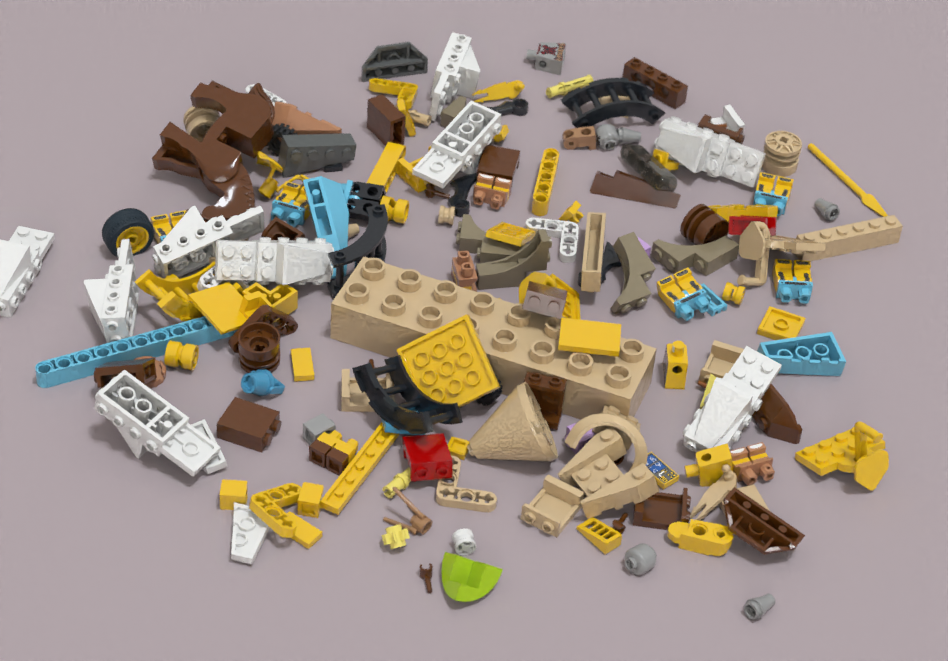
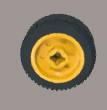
M127 208L115 212L106 220L102 228L103 241L109 251L116 257H118L117 249L121 247L123 239L130 240L132 253L135 256L142 254L153 242L155 234L154 227L147 215L135 208Z

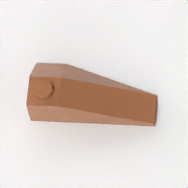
M275 102L274 126L278 123L279 125L284 123V127L289 125V129H295L294 133L297 132L298 135L342 133L340 127L323 119L318 120L312 117V114L309 112L303 113L297 110V106L293 104Z

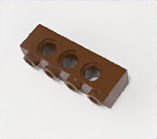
M635 57L624 64L622 78L646 84L654 91L651 97L674 109H677L686 102L688 85Z

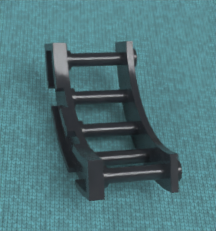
M606 78L589 83V86L582 89L579 87L561 99L563 105L572 112L575 111L578 118L572 124L576 128L594 126L604 120L622 116L638 117L653 125L666 114L662 109L651 103L649 98L654 94L652 88L639 81H629L628 78ZM606 96L611 97L613 102L601 105L598 99ZM618 96L629 97L630 100L620 101ZM592 101L595 108L583 114L580 107Z
M384 204L366 207L369 218L368 226L357 241L343 249L328 253L333 268H336V280L328 282V290L333 300L352 274L344 276V265L355 262V269L363 256L379 258L385 263L387 245L384 235L387 230L388 215Z
M400 355L384 359L386 365L374 369L371 363L352 368L361 392H365L370 400L369 405L384 421L398 430H406L411 434H426L433 432L432 425L437 423L452 425L463 423L458 403H442L425 395L409 377ZM389 373L395 386L383 389L376 376ZM400 393L406 402L397 404L389 396ZM414 408V409L417 410L418 412L411 411V410H409V409Z

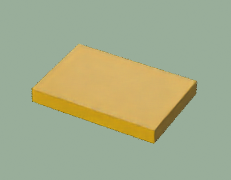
M501 222L488 229L485 237L521 247L531 241L536 232Z
M561 318L558 350L619 357L621 324Z

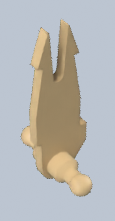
M723 465L722 470L724 473L722 477L709 487L697 506L693 507L690 519L706 506L696 518L698 521L708 516L707 513L726 497L733 487L737 488V476L730 470L729 465Z

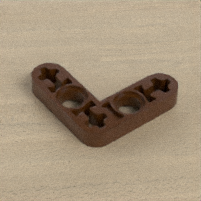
M262 305L232 335L228 344L235 353H239V332L250 323L266 322L278 329L279 333L284 335L294 333L298 328V323L292 316L269 305Z

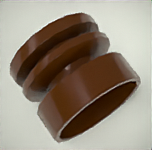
M698 204L684 217L680 232L681 235L695 245L707 244L728 235L729 222L720 215L715 214L705 204Z
M266 322L250 323L241 329L238 336L239 363L241 368L247 373L257 370H268L271 373L275 371L280 365L281 358L278 329Z

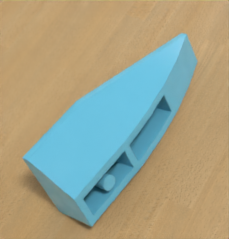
M322 176L303 180L305 195L317 238H325L326 242L332 243L334 251L347 247L349 211L341 184ZM344 265V276H346L347 265ZM333 268L331 279L336 278V268Z

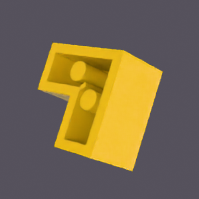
M255 282L242 291V297L260 291L272 304L273 308L288 315L298 308V291L288 284H280L269 291Z

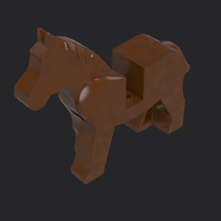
M213 80L209 85L199 83L190 95L192 106L214 109L222 113V115L208 130L202 142L169 122L160 133L162 146L152 157L154 168L157 170H169L180 175L200 179L210 192L220 197L216 205L207 206L203 209L202 214L212 218L223 215L226 220H229L232 216L245 213L250 208H256L252 182L247 170L243 166L241 153L255 159L258 151H262L272 139L275 109L271 99L264 92L260 83H256L248 94L235 92Z

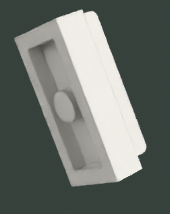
M731 105L724 106L722 117L711 119V123L715 125L727 123V129L735 132L740 127L745 128V124Z

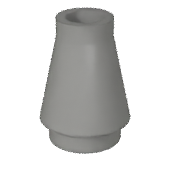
M623 127L616 128L619 135V144L641 141V132Z
M822 198L815 201L814 206L826 220L832 221L839 216L840 209L838 205Z
M766 594L748 599L744 605L746 616L750 619H760L775 605V598L771 594Z

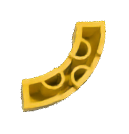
M730 204V206H708L715 214L720 215L728 222L729 216L747 215L777 218L778 206L756 204L745 206L744 204Z

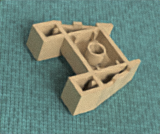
M612 426L594 435L558 473L561 481L571 486L575 485L577 489L584 492L585 499L580 501V504L587 519L601 515L602 511L608 509H621L624 504L634 502V504L640 503L659 492L655 476L644 463L626 474H623L614 464V461L627 454L622 437Z

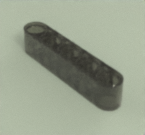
M624 144L622 146V159L655 190L673 192L676 189V177L643 146Z

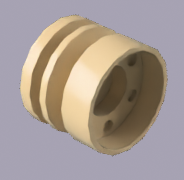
M190 107L183 118L186 132L202 142L208 130L220 117L219 111L210 108Z
M788 131L769 133L765 138L763 153H766L762 164L764 171L777 177H786L794 174L797 170L801 153V139Z

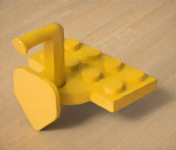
M533 272L521 282L519 286V303H524L529 281L567 291V297L562 316L581 320L579 293L553 273L549 276L546 273Z
M861 421L856 422L850 430L838 433L831 438L795 452V460L818 475L823 476L837 469L843 472L854 473L855 481L871 491L877 487L889 467L888 452L883 450L885 449V441L882 440L883 434Z

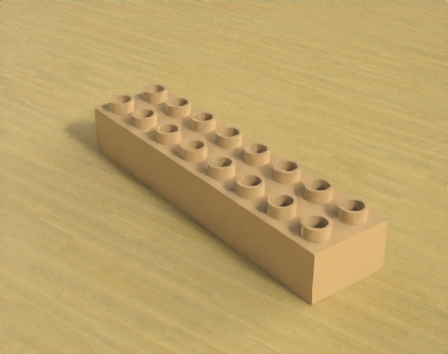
M363 256L331 303L330 338L390 358L398 356L396 349L468 314L493 372L498 376L497 380L501 381L499 385L503 386V389H501L503 391L502 394L508 396L517 385L522 384L527 371L566 379L567 384L562 414L578 419L600 413L604 405L608 407L614 406L620 410L621 414L634 417L651 384L657 348L644 345L637 339H625L622 337L620 338L619 357L558 350L561 319L524 310L521 303L507 302L495 298L487 292L472 291L457 286L452 281H440L421 275L413 269H402L386 264L379 258Z

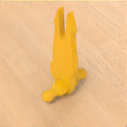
M519 80L497 83L473 93L472 95L488 94L473 102L484 103L487 100H497L509 97V99L516 98L525 86Z

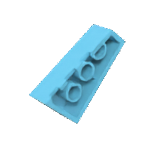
M832 332L761 342L757 352L781 364L782 366L778 373L841 376L846 364V360Z

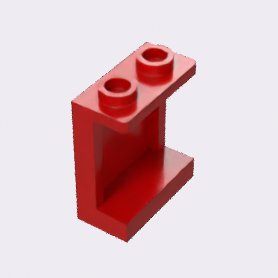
M729 216L728 235H741L752 221L764 222L769 229L770 236L776 235V217Z
M444 433L403 437V457L408 460L411 481L452 478L453 460Z

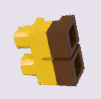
M333 430L330 434L323 432L309 446V461L323 468L326 467L327 470L340 476L355 457V453L358 450V441L351 438L344 442L342 441L341 433Z

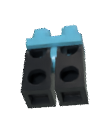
M347 180V184L340 183L348 207L349 218L369 221L366 207L380 205L382 197L386 195L384 185L353 182L352 180Z

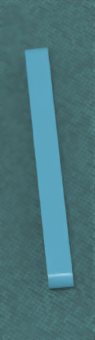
M205 316L41 361L35 366L37 385L41 388H50L94 375L96 367L107 362L134 360L142 356H152L155 358L163 356L170 340L182 342L183 346L186 343L202 345L230 337L237 330L221 335Z

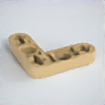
M451 456L453 469L452 478L449 479H452L454 482L445 483L444 479L438 480L436 502L444 507L479 512L494 511L497 505V496L494 493L457 487L461 461L458 457ZM470 497L472 500L463 501L461 498Z

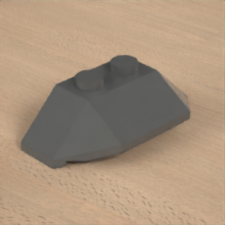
M411 42L376 46L362 65L361 81L368 82L372 78L388 79L427 73L428 58Z

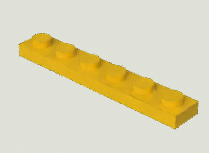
M381 422L320 500V508L339 515L398 438L399 434L385 432Z

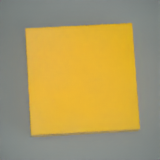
M769 306L758 327L757 334L773 340L798 337L806 318Z

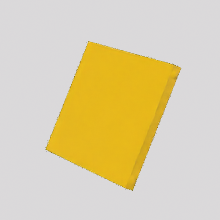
M230 282L188 294L189 300L221 335L239 329L247 320L239 311L243 297Z

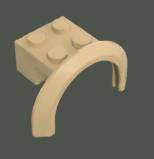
M604 405L600 413L589 415L578 421L564 441L571 448L576 449L583 435L592 429V432L598 434L612 426L622 437L626 450H629L632 443L634 445L635 459L629 471L642 463L645 465L647 463L648 451L646 442L640 433L641 424L633 416L621 414L620 410L614 406L608 407Z

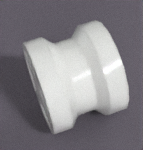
M459 529L452 535L455 552L458 555L466 556L476 550V543L473 540L474 535L470 529Z

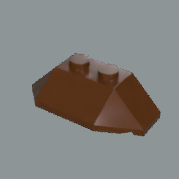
M770 384L761 398L763 401L758 411H754L752 417L768 437L799 444L803 429L800 424H797L796 417L789 404L776 388Z
M735 487L723 500L728 530L764 555L795 550L805 537L803 533Z

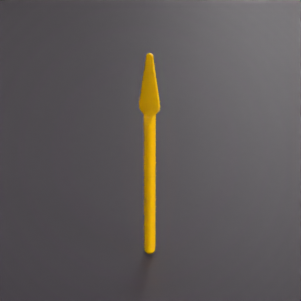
M808 144V149L862 198L864 205L882 217L888 216L873 195L867 194L814 144Z

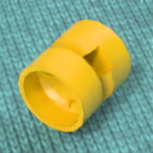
M383 196L380 205H385L388 221L393 219L394 222L405 224L409 212V200L398 199L395 201L393 197Z
M170 340L165 350V365L171 367L181 365L183 369L194 370L198 361L199 346L188 343L183 346L182 342Z

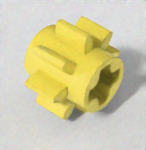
M401 524L385 528L386 534L381 535L384 545L389 544L391 549L405 546V539L410 538L408 528L402 529Z

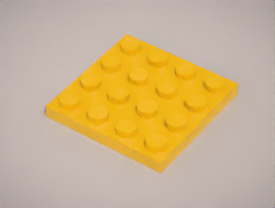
M468 314L396 349L414 384L425 395L438 402L458 403L460 408L500 388Z

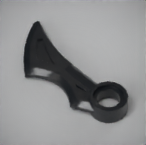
M515 99L487 108L501 115L513 113L516 116H523L528 113V102L524 99Z
M477 173L468 174L450 182L455 189V193L448 199V202L452 207H455V216L463 217V214H469L470 203L467 201V197L472 185L477 180Z
M609 242L606 243L603 254L601 282L606 280L608 270L622 266L617 253ZM582 271L579 272V274H578V285H579L580 287H581Z

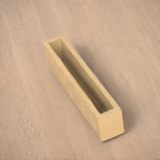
M587 213L581 291L590 293L600 292L606 213Z
M895 215L799 234L796 237L797 239L826 243L825 251H817V254H807L805 251L803 254L795 255L802 261H815L899 243L903 225Z

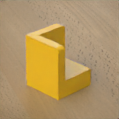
M260 291L243 296L239 311L248 319L260 306H273Z
M222 480L219 495L221 510H234V502L243 505L247 504V481Z
M303 482L298 497V515L319 518L320 500L324 491L323 485Z

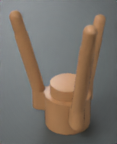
M393 487L392 490L415 513L410 520L412 526L384 517L383 521L393 525L401 524L403 529L408 528V531L414 535L418 532L421 534L427 533L433 521L420 512L396 487Z

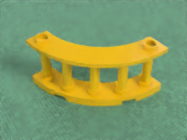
M213 261L196 274L173 280L160 278L148 269L135 281V284L145 293L157 297L160 300L157 305L173 318L189 321L204 317L189 300L187 294L199 291L197 283L200 277L215 266V262ZM237 282L234 283L232 286L242 295L243 288Z

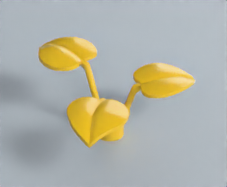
M258 151L257 164L271 167L268 178L265 179L258 191L270 199L275 191L279 193L283 188L284 184L278 187V182L272 178L275 170L282 173L283 168L274 159ZM301 174L294 176L288 182H293L296 179L303 182V180L310 178Z

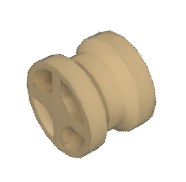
M440 205L438 223L443 224L447 222L449 225H453L455 207L446 208Z

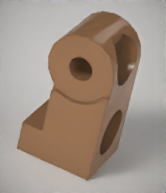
M594 126L567 129L562 134L564 147L568 150L589 146V150L596 149Z

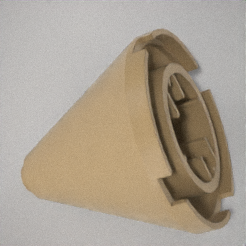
M526 382L517 385L469 440L470 444L467 447L472 457L476 456L477 459L553 461L558 458L557 448L548 423L544 420L540 411V405Z

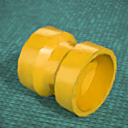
M727 282L722 300H731L735 304L741 305L746 287H737L733 283Z

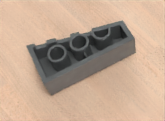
M351 133L282 135L278 163L283 168L281 174L283 177L324 168L328 165L352 161L355 157L357 144Z

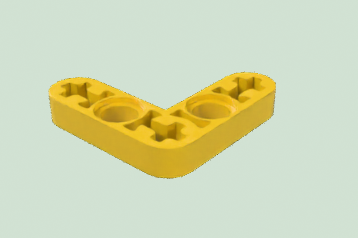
M378 78L369 80L370 91L398 95L397 100L403 99L407 108H412L418 94V85Z
M287 483L256 493L251 496L249 508L281 537H293L297 523L281 508L298 502L301 487L294 483Z

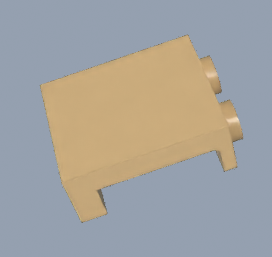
M714 340L709 358L704 368L700 371L699 380L708 383L710 374L723 378L731 370L744 349Z
M342 369L341 412H375L369 405L370 400L366 393L361 392L356 379L350 378V369ZM386 373L385 378H377L383 389L394 386L389 373Z
M547 475L544 479L542 490L530 504H523L521 520L543 530L545 533L558 537L582 508L580 501L584 499V492L555 477Z

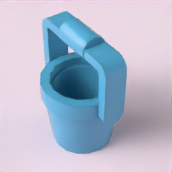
M268 370L252 371L243 375L241 379L243 391L249 394H257L259 396L282 394L285 386Z

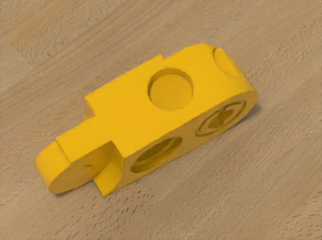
M691 519L690 523L674 522L669 525L667 532L668 538L673 543L679 544L678 548L708 556L709 554L722 556L727 553L734 537L733 533L725 525Z

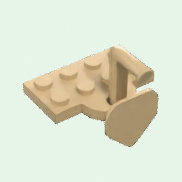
M752 221L740 235L739 254L742 258L756 260L755 277L740 275L737 283L740 286H762L766 283L769 249L778 250L779 248V251L790 252L791 250L793 254H803L805 251L807 254H817V251H825L826 243L779 235L770 236L769 229L764 222Z

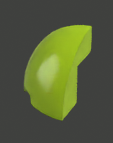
M445 552L441 572L443 587L447 595L453 600L460 602L474 601L492 590L498 582L503 569Z

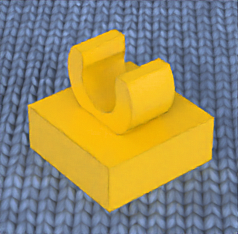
M575 201L564 211L559 220H569L577 224L583 217V214L577 211L581 204Z

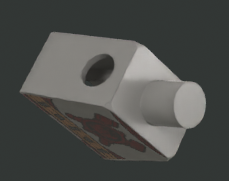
M540 42L538 50H527L526 59L536 60V70L561 75L566 43Z

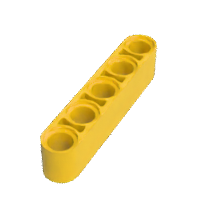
M388 142L367 183L384 185L385 192L387 193L397 173V160L405 158L406 146Z
M554 148L545 149L543 152L532 201V213L536 216H545L548 213L559 162V151Z

